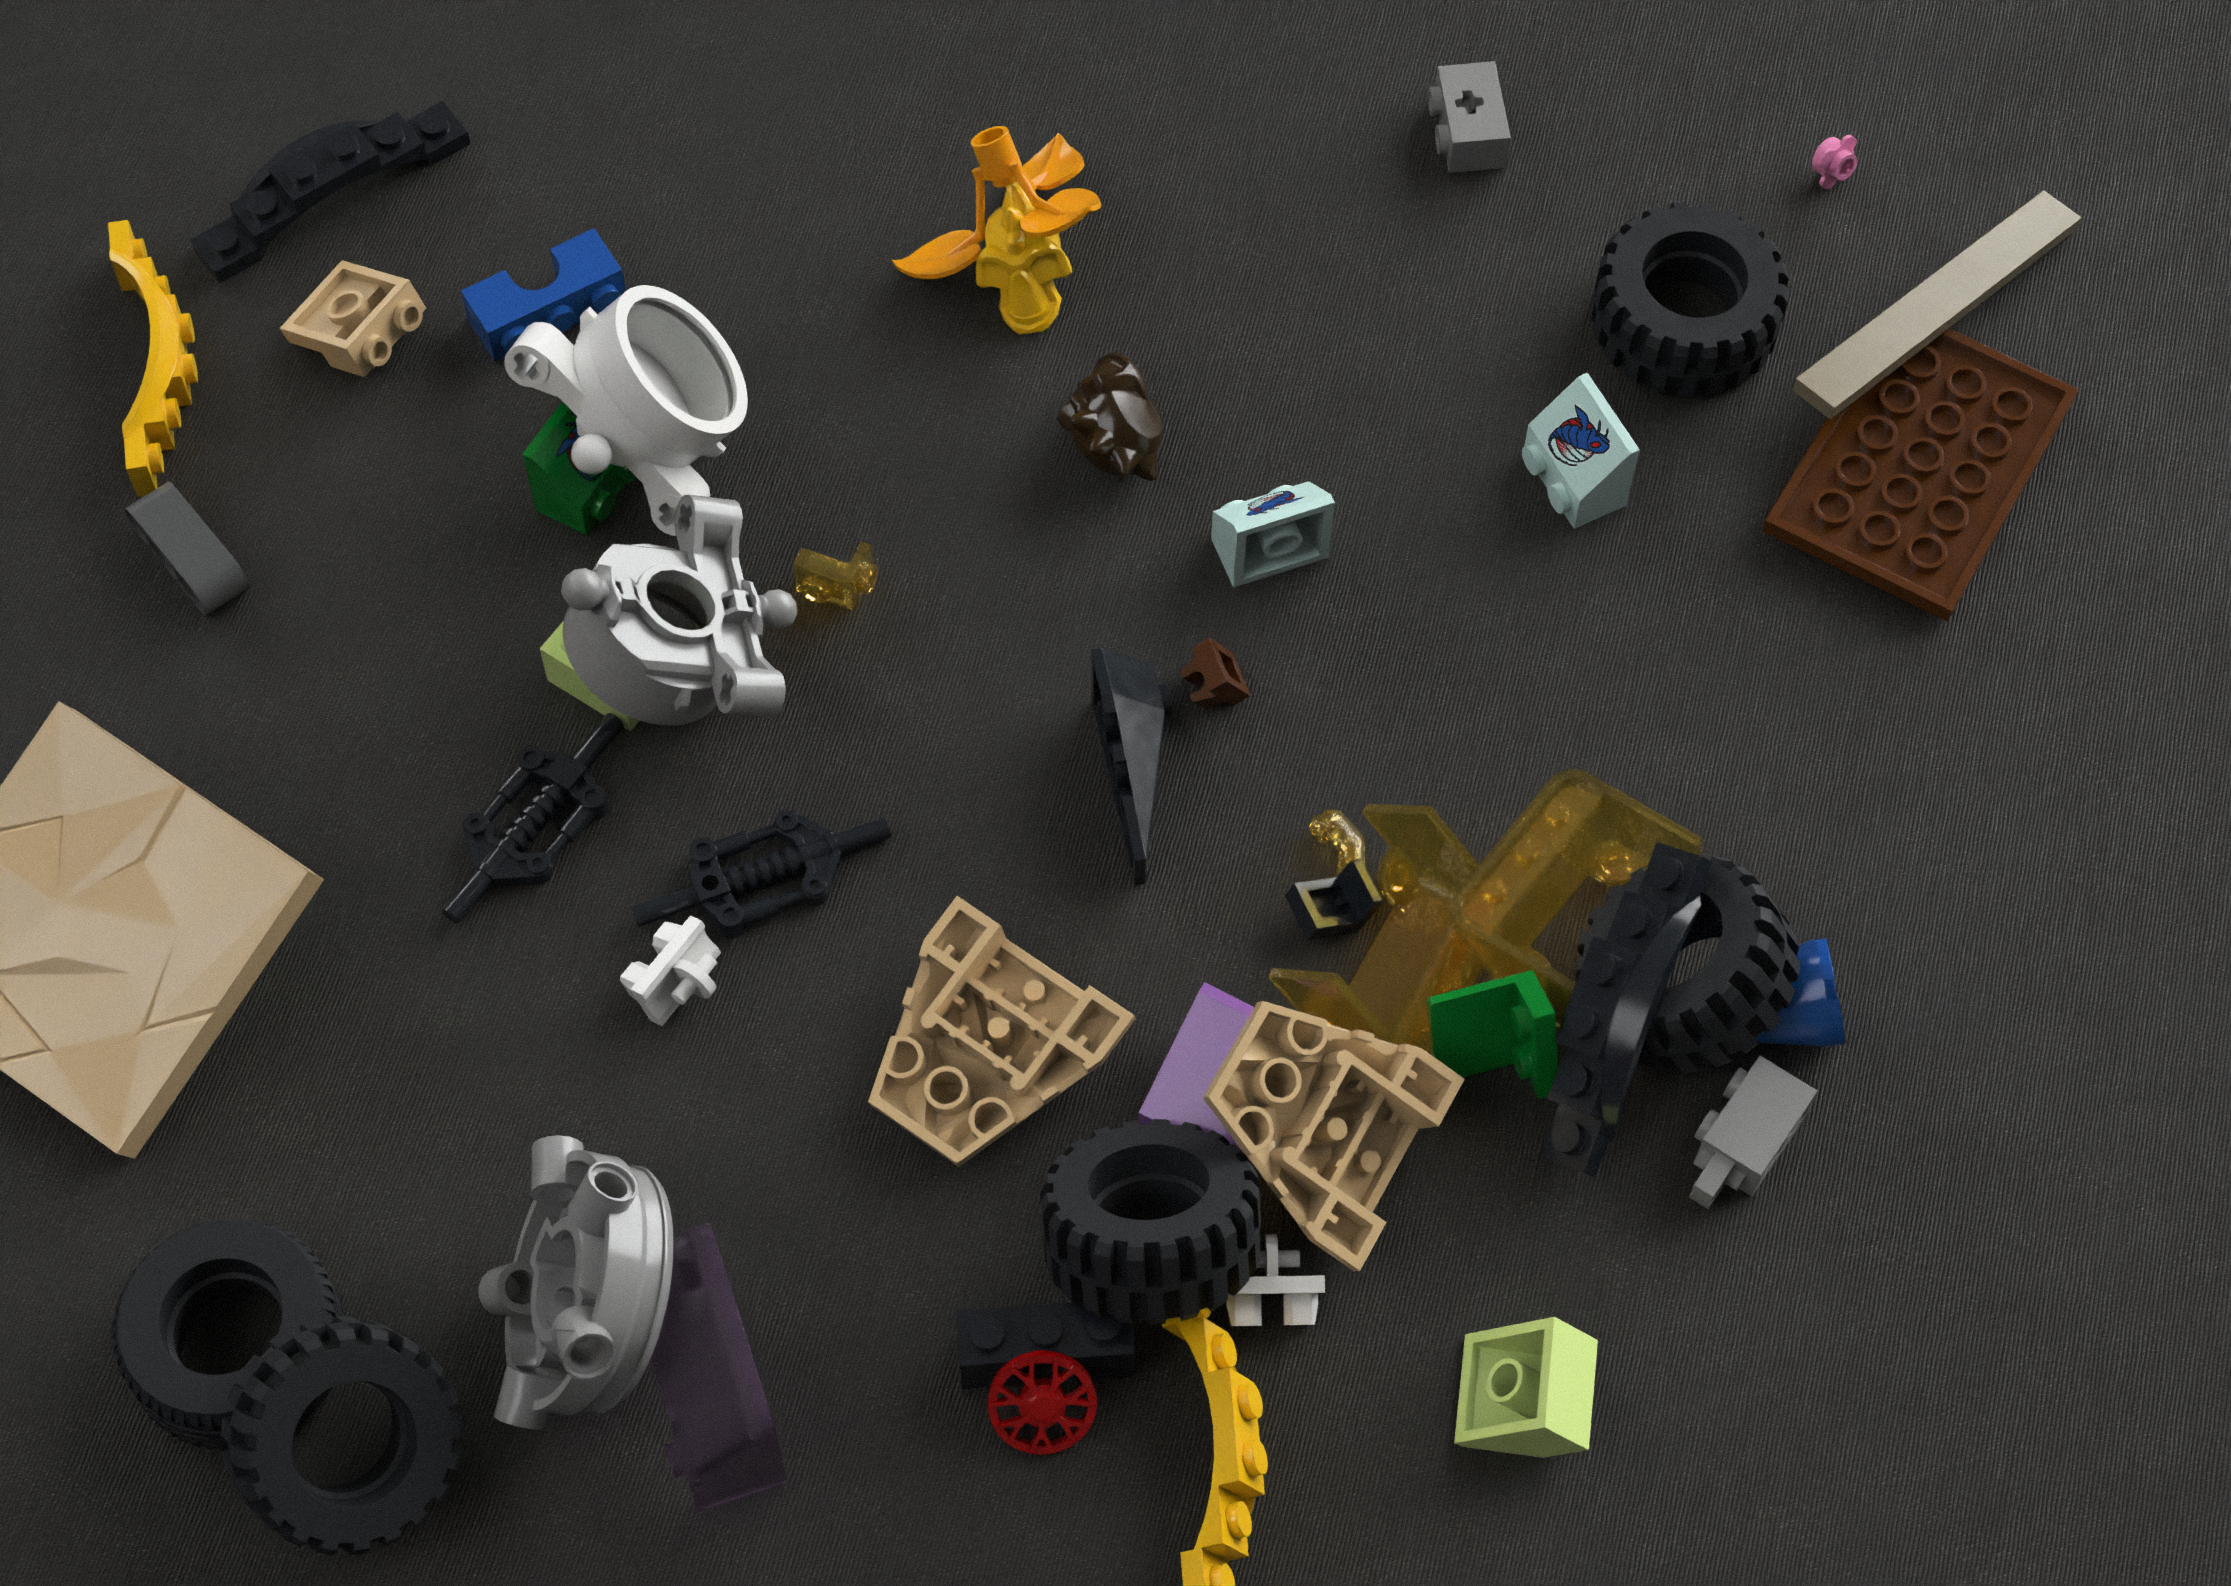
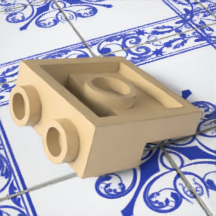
M342 260L280 327V330L289 343L321 352L331 367L365 377L376 366H382L389 360L392 346L402 335L419 327L426 307L410 280Z

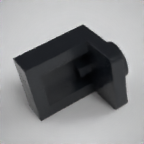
M1362 860L1350 861L1338 877L1294 883L1285 894L1307 940L1359 932L1382 905V898Z

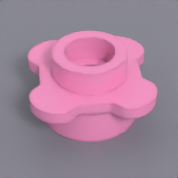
M1846 135L1842 140L1830 137L1824 140L1816 149L1812 158V168L1815 172L1822 175L1819 181L1822 188L1830 189L1837 180H1846L1854 172L1858 163L1857 157L1854 155V147L1857 140L1852 135Z

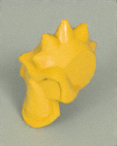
M1015 181L1014 184H1008L1002 206L997 208L988 217L985 228L986 247L981 251L976 260V284L981 288L996 287L1000 289L998 307L1003 320L1015 333L1021 335L1043 332L1050 327L1058 315L1062 300L1055 287L1054 279L1070 276L1072 274V266L1068 257L1061 249L1059 233L1039 238L1030 237L1023 233L1020 224L1022 218L1036 208L1031 204L1018 181Z

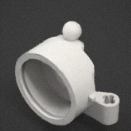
M649 285L635 286L625 291L598 315L591 307H588L580 315V332L575 345L553 325L545 322H534L526 327L505 355V369L512 380L519 385L532 387L559 397L577 416V433L580 437L574 442L571 450L572 462L576 468L585 474L595 475L606 470L610 464L621 467L626 466L643 483L651 509L652 521L661 531L676 536L675 513L677 505L684 495L710 497L709 486L690 464L701 456L718 457L724 452L726 447L720 441L739 427L746 416L748 405L747 389L740 366L724 338L710 321L687 301L659 287Z

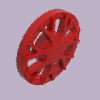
M1049 1350L1027 1352L1008 1361L993 1378L987 1399L989 1418L999 1437L1013 1448L1030 1454H1052L1076 1444L1090 1429L1097 1410L1095 1386L1087 1370L1070 1356ZM1034 1364H1053L1052 1378L1042 1377L1034 1379ZM1029 1366L1028 1373H1024L1020 1369ZM1058 1366L1064 1367L1066 1370L1058 1373ZM1012 1374L1025 1383L1019 1395L1003 1385ZM1072 1374H1075L1082 1382V1385L1065 1395L1060 1384ZM999 1392L1005 1395L1006 1397L998 1398ZM1085 1392L1087 1393V1398L1079 1397ZM1019 1406L1020 1415L1001 1420L997 1407ZM1066 1406H1085L1086 1411L1083 1418L1077 1419L1064 1415ZM1058 1422L1067 1434L1050 1440L1046 1427ZM1026 1423L1038 1427L1032 1440L1017 1436L1019 1430Z

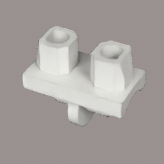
M689 916L683 925L665 921L653 935L652 946L658 956L650 966L640 961L631 962L620 976V981L628 994L639 1002L650 1021L660 1026H663L680 1004L684 1005L692 994L709 999L717 988L708 974L717 964L716 959L721 954V951L706 935L704 923L695 917Z
M1265 1234L1264 1251H1260L1261 1260L1257 1267L1264 1268L1265 1276L1249 1277L1247 1284L1235 1296L1228 1294L1226 1308L1230 1325L1262 1326L1261 1294L1283 1293V1325H1315L1318 1310V1293H1325V1275L1278 1276V1268L1300 1267V1251L1278 1250L1277 1234Z

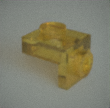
M862 541L849 564L802 547L793 563L796 591L802 592L805 597L814 602H830L850 610H854L862 593L868 595L871 592L878 573V566L873 564L872 545Z

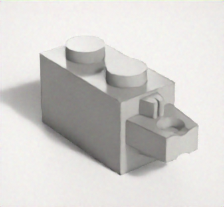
M1762 1056L1758 1057L1749 1072L1740 1067L1723 1093V1096L1729 1099L1728 1103L1720 1114L1711 1109L1694 1136L1701 1141V1145L1693 1164L1703 1171L1693 1185L1689 1198L1709 1209L1725 1185L1736 1191L1740 1189L1752 1197L1807 1116L1818 1090Z

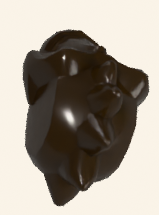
M1117 352L1108 353L1099 358L1090 376L1078 382V389L1070 397V401L1058 411L1056 418L1065 431L1072 433L1077 448L1087 460L1101 471L1121 476L1133 473L1142 479L1156 480V453L1163 436L1160 416L1148 399L1144 379L1131 359Z

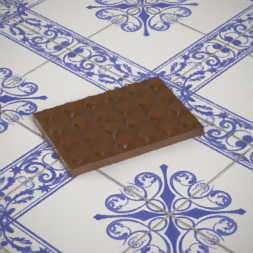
M1949 328L1831 420L1829 418L1826 419L1765 519L1762 531L1948 622L2074 403L2079 389Z

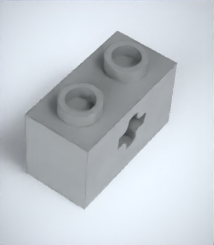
M1495 61L1438 66L1436 85L1428 87V108L1431 116L1438 115L1439 125L1435 127L1436 149L1438 154H1445L1449 173L1506 168L1511 136Z

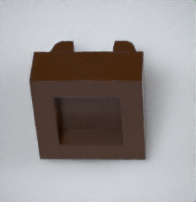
M1211 638L1192 648L1195 657L1181 670V675L1183 679L1191 684L1198 682L1202 678L1205 679L1202 688L1190 695L1193 702L1203 708L1224 702L1234 706L1250 697L1233 652Z

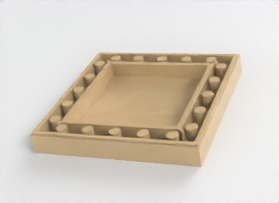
M58 702L0 786V1070L116 1154L135 1159L324 879L78 711Z

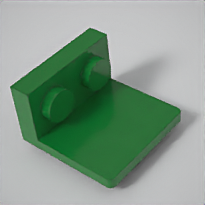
M1533 970L1434 995L1427 999L1430 1050L1433 1057L1462 1078L1514 1064L1521 1080L1528 1078L1538 1099L1549 1095L1558 1071L1557 1043L1554 1042L1556 1038V1015Z

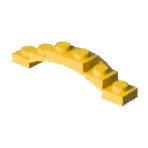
M129 220L108 222L110 261L122 292L135 290L147 305L150 322V344L146 370L136 399L122 423L126 471L137 497H141L157 489L156 474L164 473L162 451L175 449L173 429L181 428L179 406L192 405L190 384L198 383V372L193 353H187V343L195 342L190 313H181L175 294L171 295L167 276H158L152 257H148L144 239H135Z
M1208 1308L1200 1310L1195 1318L1181 1321L1180 1317L1166 1319V1324H1162L1163 1328L1186 1341L1191 1348L1203 1377L1213 1423L1214 1462L1211 1490L1205 1518L1193 1550L1180 1552L1183 1586H1236L1233 1572L1228 1566V1561L1249 1557L1247 1537L1250 1536L1252 1531L1250 1515L1253 1510L1255 1497L1265 1495L1263 1474L1267 1472L1268 1459L1265 1448L1260 1441L1258 1418L1262 1416L1263 1404L1255 1383L1238 1373L1234 1366L1237 1362L1235 1344L1227 1331L1207 1319L1211 1314Z

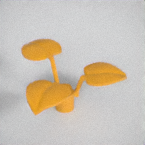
M995 126L981 131L971 140L972 148L980 165L971 171L976 182L975 231L955 230L941 235L906 258L892 259L894 266L900 272L914 278L939 279L953 275L976 261L982 251L979 243L985 239V180L991 181L994 187L1005 186L1006 189L1008 184H1014L1015 181H1018L1031 204L1036 208L1026 214L1020 222L1021 229L1026 235L1036 238L1047 237L1074 226L1086 215L1101 208L1100 199L1094 192L1083 188L1064 189L1045 201L1038 197L1035 190L1054 189L1074 178L1085 166L1082 155L1071 147L1061 134L1057 133L1050 142L1022 166L1007 127Z

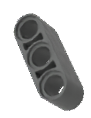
M166 482L124 508V512L137 534L205 616L251 588L246 575L233 556L171 482Z

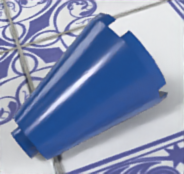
M1826 938L1812 939L1799 945L1797 958L1800 960L1799 977L1797 982H1790L1795 991L1788 1008L1781 1007L1777 1013L1780 1021L1770 1033L1765 1030L1756 1038L1758 1044L1835 1047L1836 1045L1846 1044Z

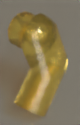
M1327 809L1323 814L1315 815L1312 818L1310 831L1313 838L1318 839L1320 843L1331 841L1338 849V875L1350 861L1362 860L1365 865V839L1343 812Z

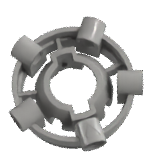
M560 1135L543 1137L533 1143L531 1153V1196L534 1200L521 1231L513 1263L497 1266L487 1271L481 1278L478 1287L482 1306L492 1315L505 1317V1354L507 1365L494 1418L506 1424L535 1430L546 1428L549 1413L574 1415L583 1410L588 1414L600 1415L615 1408L630 1395L641 1379L656 1346L667 1307L673 1266L672 1216L667 1195L659 1180L642 1166H628L619 1157L585 1151L583 1143L578 1139ZM509 1275L513 1276L520 1286V1297L516 1303L512 1302L505 1292V1283Z

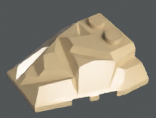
M956 896L924 938L919 952L921 962L912 988L907 987L902 1002L904 1011L895 1036H890L868 1102L876 1110L960 1167L1017 1126L1021 1121L1102 1065L1136 1018L1135 1015L1089 985L1083 991L1006 939L1000 924Z
M1265 1001L1257 1002L1203 1099L1297 1222L1307 1238L1351 1270L1360 1271L1387 1223L1373 1213L1376 1205L1418 1129L1439 1127L1465 1079L1422 1048L1406 1043L1396 1045L1374 1038L1375 1034L1359 1029L1349 1031L1329 1025L1326 1019Z

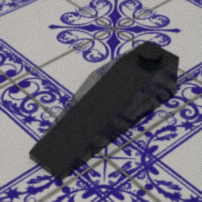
M1104 648L1092 649L1091 704L1134 885L1145 884L1164 736V716L1172 715L1170 693L1167 684L1158 685L1153 665Z

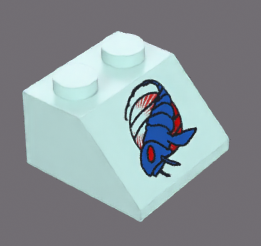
M1585 373L1578 376L1528 424L1522 457L1529 472L1532 475L1538 474L1547 488L1550 503L1555 511L1559 514L1564 513L1575 529L1627 506L1640 449L1589 374Z
M1308 481L1295 486H1279L1266 495L1247 501L1234 500L1213 511L1211 539L1233 588L1329 558L1335 505L1331 494Z

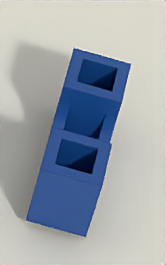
M594 228L550 248L556 280L543 289H523L512 281L506 270H503L461 290L467 319L494 362L505 357L528 325L534 322H545L553 325L561 333L565 332L575 323L580 322V315L588 307L599 313L626 291L621 267Z

